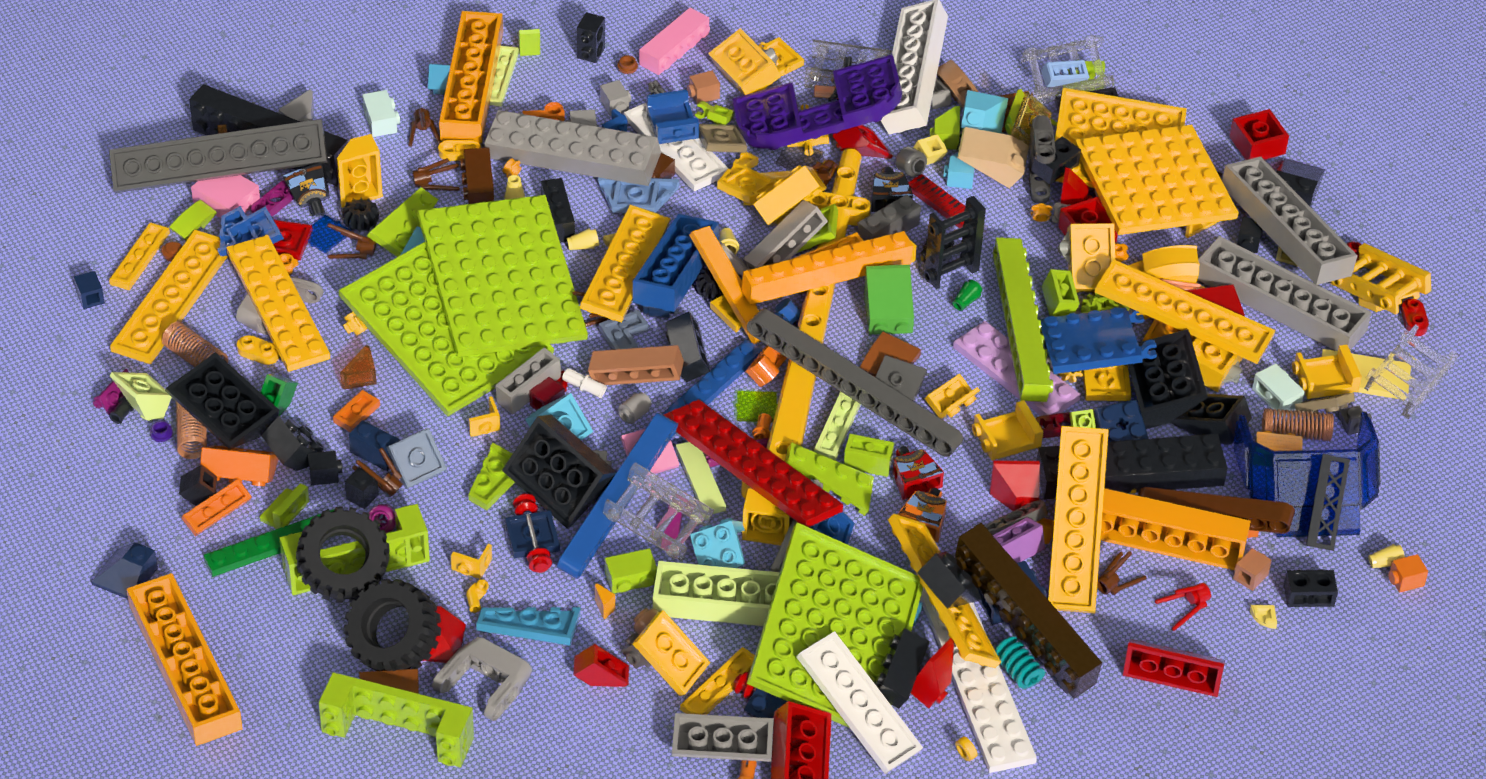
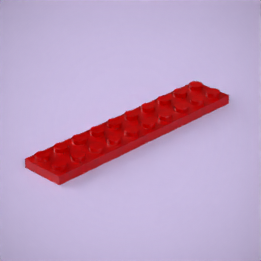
M701 400L693 401L690 404L664 414V416L678 423L676 433L798 523L810 527L843 512V503Z

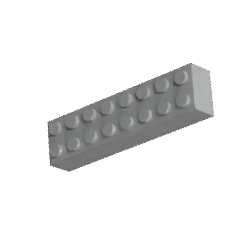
M501 110L497 111L484 143L485 147L490 149V159L508 162L513 158L516 161L519 160L520 164L645 186H649L661 154L658 137Z
M1262 157L1225 165L1222 182L1229 195L1315 285L1352 276L1357 254Z
M1221 236L1198 259L1200 263L1198 281L1210 287L1234 284L1241 303L1335 351H1338L1340 345H1348L1351 350L1368 330L1372 312L1319 285H1315L1313 282Z

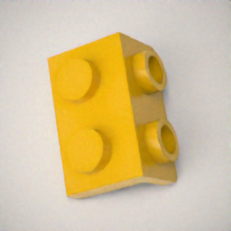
M958 374L924 399L940 419L947 415L951 418L961 411L960 406L964 404L968 407L976 401L975 395L980 389L977 387L972 390L961 374Z

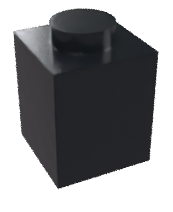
M1242 218L1237 245L1253 253H1258L1263 229L1252 218Z
M336 450L308 453L311 486L339 483L338 473L343 472L341 459H336Z
M200 465L181 476L179 495L196 506L216 494L217 476Z
M360 467L345 480L346 500L363 509H366L379 495L378 481Z

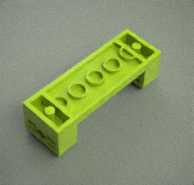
M418 504L395 509L396 531L386 534V542L389 543L390 548L386 572L430 561L428 530ZM302 532L279 537L283 570L292 596L309 592L311 589L309 584H304L302 574L298 573L296 551ZM358 541L320 549V558L325 567L337 574H351L363 566L365 550Z
M333 672L319 700L321 729L323 733L345 738L355 716L383 722L386 725L403 727L410 731L426 733L436 737L438 762L447 766L461 768L474 739L472 707Z

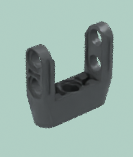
M1039 115L1032 120L1028 149V175L1031 200L1037 204H1044L1050 198V184L1044 180L1037 181L1034 179L1039 176L1031 171L1032 158L1035 154V159L1040 163L1049 164L1055 159V141L1050 118ZM1041 153H1048V154H1050L1051 156H1049V157H1044V156H1041L1040 154H1041ZM1036 192H1044L1046 195L1040 196Z

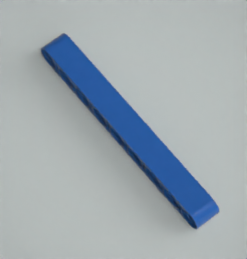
M656 413L563 552L557 564L558 569L577 579L582 575L672 439L678 427L677 422L660 413Z

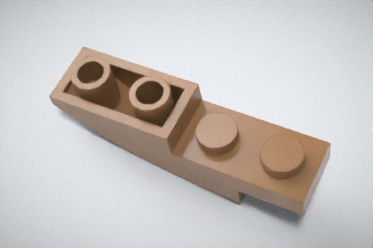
M949 60L938 67V78L951 91L954 101H957L960 107L964 109L967 90L979 91L953 60Z

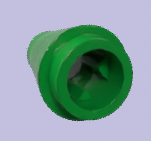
M975 280L964 282L952 302L953 307L958 311H963L980 298L982 292L981 285Z

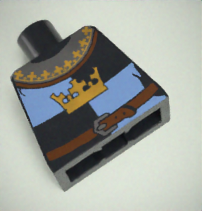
M322 162L283 175V179L299 207L309 206L313 216L325 213L321 201L329 199L330 193L325 165Z
M884 167L881 173L874 174L871 212H877L905 195L913 199V193L905 173L894 172L893 168Z

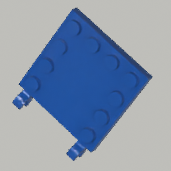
M1116 307L1111 310H1093L1088 313H1071L1065 316H1048L1040 319V332L1044 335V345L1053 374L1142 363L1144 358H1156V351H1149L1150 348H1156L1155 340H1147L1142 346H1139L1131 324L1144 322L1143 315H1136L1139 312L1133 309L1127 311L1126 308Z

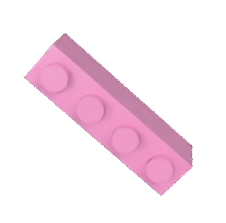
M690 7L639 49V65L660 75L709 34V17Z

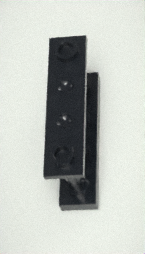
M974 195L966 198L965 210L962 213L943 221L934 213L930 214L924 278L935 289L940 288L941 275L959 267H966L972 274L979 271L986 208ZM964 221L962 228L945 234L947 228ZM962 237L961 243L944 250L945 244ZM961 252L960 258L942 265L944 259Z

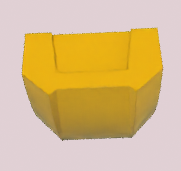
M1169 246L1142 253L1146 274L1159 279L1189 283L1197 282L1200 264L1197 246Z

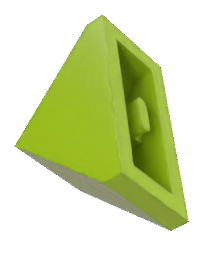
M540 29L519 30L517 36L520 56L541 55Z

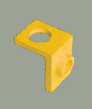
M492 396L489 397L490 414L469 418V434L471 437L500 430V415Z
M488 543L479 560L453 551L451 554V569L463 575L481 579L492 561V544Z

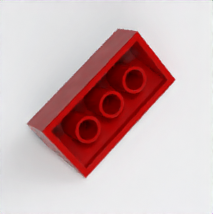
M1130 639L1123 676L1218 697L1226 660Z
M790 701L774 712L770 779H829L832 713Z

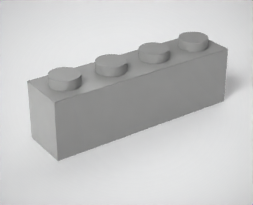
M803 200L743 260L750 269L789 260L828 221L817 206Z

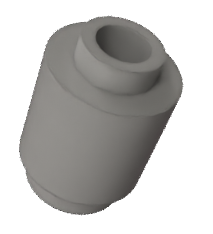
M643 392L633 394L619 405L620 418L624 422L635 423L649 411L652 405L650 398Z

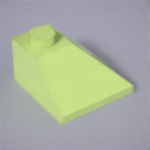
M111 372L110 377L143 419L149 421L164 419L172 398L165 391V388L147 373Z

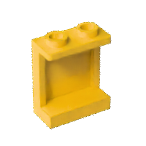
M1340 345L1337 355L1305 360L1302 353L1298 352L1296 353L1295 361L1292 362V371L1294 375H1297L1299 385L1305 391L1307 399L1359 392L1362 376L1348 345Z
M1025 400L1016 402L1015 412L983 420L980 414L974 416L972 432L975 437L979 438L983 452L988 454L991 461L1032 450L1042 445L1043 430Z

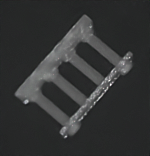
M1092 35L1081 41L1042 49L1033 47L1022 52L1021 63L1029 61L1035 89L1030 96L1032 104L1036 105L1054 101L1055 96L1062 95L1063 88L1080 91L1112 88L1115 83L1113 75L1106 76L1104 74L1097 48L1102 45L1104 41L1103 36L1097 37ZM1089 49L1096 74L1094 79L1046 89L1043 85L1037 59L1049 57L1050 62H1058L1057 55L1069 53L1071 61L1079 60L1077 51ZM1076 67V73L1079 74L1078 67Z
M813 40L812 58H816L814 67H806L804 87L814 89L815 85L836 86L833 75L834 70L822 69L824 59L836 61L835 70H838L843 66L844 57H851L852 63L859 64L892 55L893 50Z
M1416 324L1410 331L1407 329L1404 331L1399 339L1401 342L1377 369H1371L1366 376V379L1369 381L1364 388L1368 391L1374 383H1377L1403 401V405L1406 406L1402 415L1407 419L1415 413L1448 374L1459 357V354L1454 350L1447 357L1445 355L1441 356L1414 338L1419 328ZM1409 344L1437 363V368L1434 369L1432 367L1430 369L1404 351V349ZM1397 357L1425 375L1427 380L1425 382L1422 380L1418 381L1393 364V361ZM1388 370L1414 388L1416 393L1414 395L1411 393L1407 394L1381 375Z
M635 462L630 468L627 479L631 482L616 503L609 499L606 500L603 514L609 520L618 522L664 550L668 556L683 561L687 551V547L683 544L698 524L703 526L709 525L714 509ZM641 488L650 493V496L638 513L634 515L625 510L624 507L637 489ZM661 500L670 505V508L657 526L653 527L645 522L644 519L657 501ZM681 512L688 516L690 520L677 538L673 539L663 532L676 514Z

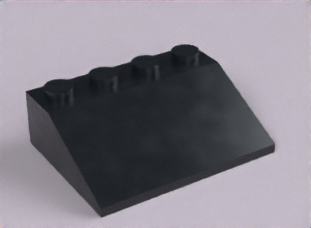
M1189 329L1150 339L1155 340L1156 348H1150L1149 351L1155 350L1157 357L1154 359L1144 358L1142 363L1128 364L1146 429L1168 424L1208 398ZM1145 341L1139 342V346H1142Z
M216 352L165 388V391L228 449L260 438L279 415V409Z
M551 414L537 416L502 469L526 493L533 495L536 502L545 510H551L552 516L567 529L604 492L617 473Z

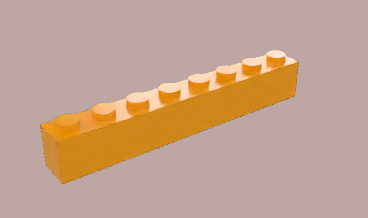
M902 231L743 271L742 292L749 304L752 305L865 276L866 266L911 264L913 244L906 233Z

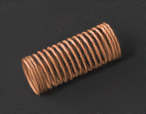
M181 322L172 323L163 333L162 344L193 365V367H196L210 355L214 354V352L221 356V358L223 355V359L228 363V356ZM181 326L180 328H178V329L172 334V336H171V338H170L169 345H168V340H169V337H170L171 333H172L177 327ZM180 329H182L180 332L177 333V335L175 336V338H174V340H173V343L171 344V341H172V339H173V336L176 334L177 331H179Z
M176 401L177 452L180 456L187 459L200 458L202 447L207 446V430ZM202 443L201 445L191 446V447L184 445V444H187V445H197V444ZM184 447H187V448H197V447H201V448L190 450V449H186V448H184ZM184 450H187V451H198V450H201V451H199V452H194V453H190V452H186V451H184Z
M1265 408L1263 411L1262 432L1271 431L1276 434L1292 433L1296 436H1303V439L1306 437V440L1309 437L1312 440L1314 433V440L1317 439V434L1319 441L1321 440V435L1322 441L1330 442L1332 439L1334 416L1332 413L1325 414L1322 412L1321 414L1320 412L1288 411L1287 409L1280 411V409L1276 410L1275 408L1273 410ZM1274 411H1275V419H1274V427H1273V415H1274ZM1278 412H1279V420H1278V428H1277V415H1278ZM1282 412H1283L1282 429H1281V416H1282Z

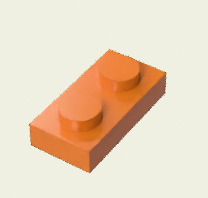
M362 390L333 416V423L351 432L362 420L367 419L380 407V400Z

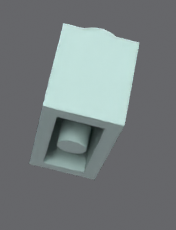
M387 90L362 94L363 110L372 136L377 137L397 133V124L400 123L398 111L394 112V99L389 97Z
M1277 364L1256 373L1252 387L1272 409H1280V411L1282 409L1284 411L1286 409L1288 411L1295 410V404L1303 401L1305 392Z

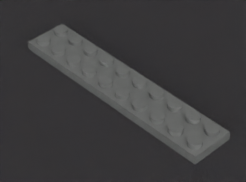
M322 119L109 150L113 190L115 193L308 166L319 162L328 163Z

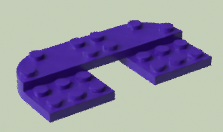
M893 54L834 70L833 75L839 100L799 111L793 82L733 98L736 122L742 137L750 146L777 150L783 146L809 139H817L823 135L838 133L842 130L870 122H879L885 115L895 109L902 98V88Z

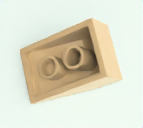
M965 127L962 131L957 158L1010 189L1024 175L1029 146L1011 135Z

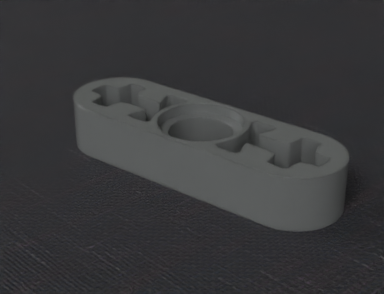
M1033 501L988 523L985 527L994 535L1027 517L1037 522L1048 515V510L1044 501Z

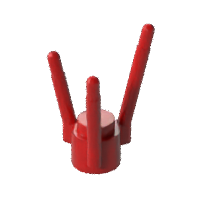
M1205 583L1177 589L1175 594L1155 600V603L1159 604L1186 596L1190 604L1197 605L1172 627V631L1182 626L1200 609L1207 607L1206 601L1211 599V591Z

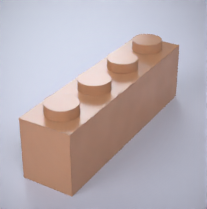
M678 345L593 351L588 372L591 379L604 385L680 380L684 360Z

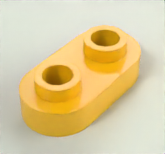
M446 140L439 144L438 152L441 159L448 158L449 161H460V158H464V149L481 148V146L474 140Z
M251 335L243 336L237 341V351L242 357L264 365L274 364L279 359V354L271 342Z

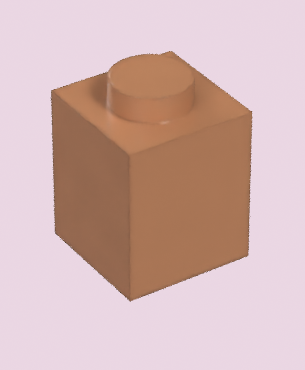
M713 70L689 76V85H687L688 95L693 97L696 104L700 101L709 102L720 99V82Z
M1252 548L1236 564L1233 579L1253 591L1269 575L1272 560L1265 554Z

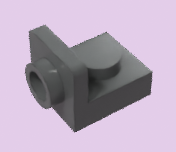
M1360 406L1340 409L1338 412V417L1348 435L1369 431L1372 416L1370 413L1364 414Z

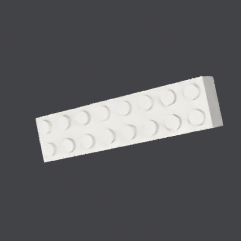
M931 0L901 8L892 54L902 88V98L895 109L881 120L888 134L901 133L927 125L948 15L940 0Z

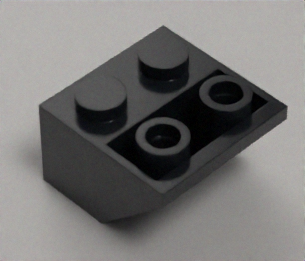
M278 416L261 435L280 462L295 471L309 467L308 453L324 452V446L312 437L313 432L305 425L299 426L291 418L287 420Z

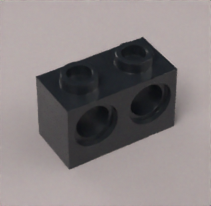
M586 12L577 26V58L597 63L605 49V17Z
M1062 136L1055 141L1054 161L1049 164L1040 163L1035 159L1034 154L1031 171L1048 184H1052L1064 175L1065 167L1072 170L1079 164L1081 149ZM1041 153V154H1040L1041 156H1044V157H1049V156H1051V155L1048 154V153Z
M1287 570L1284 590L1288 607H1335L1338 589L1334 570Z

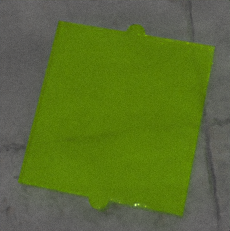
M737 391V403H735L737 421L757 422L758 416L766 413L772 417L773 422L777 408V392Z

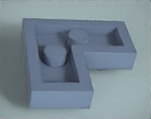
M636 310L626 314L622 323L611 319L599 323V331L612 350L638 348L632 336L648 331V323L641 312Z

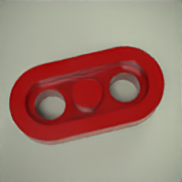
M1417 299L1405 300L1402 304L1401 315L1407 332L1414 336L1426 334L1429 321L1423 303Z

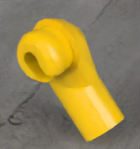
M484 579L478 580L466 592L469 610L472 613H477L481 610L479 600L486 594L489 588L488 582Z

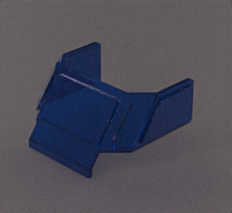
M1361 412L1357 449L1273 451L1253 441L1245 415L1239 416V421L1236 422L1234 453L1250 499L1285 502L1292 505L1295 509L1290 531L1285 534L1277 533V537H1307L1322 454L1350 459L1337 536L1360 535V510L1378 497L1379 486L1381 485L1379 440L1367 412ZM1331 461L1330 472L1336 478L1343 473L1344 463ZM1342 477L1336 480L1339 485L1341 484ZM1334 482L1326 488V495L1330 501L1339 496V489ZM1324 499V505H1326L1328 502ZM1338 500L1332 503L1335 508L1337 507ZM1330 505L1322 511L1321 517L1326 524L1335 518V512ZM1320 522L1319 529L1324 526L1322 522ZM1334 522L1328 526L1331 531L1333 529ZM1326 528L1318 533V536H1331Z

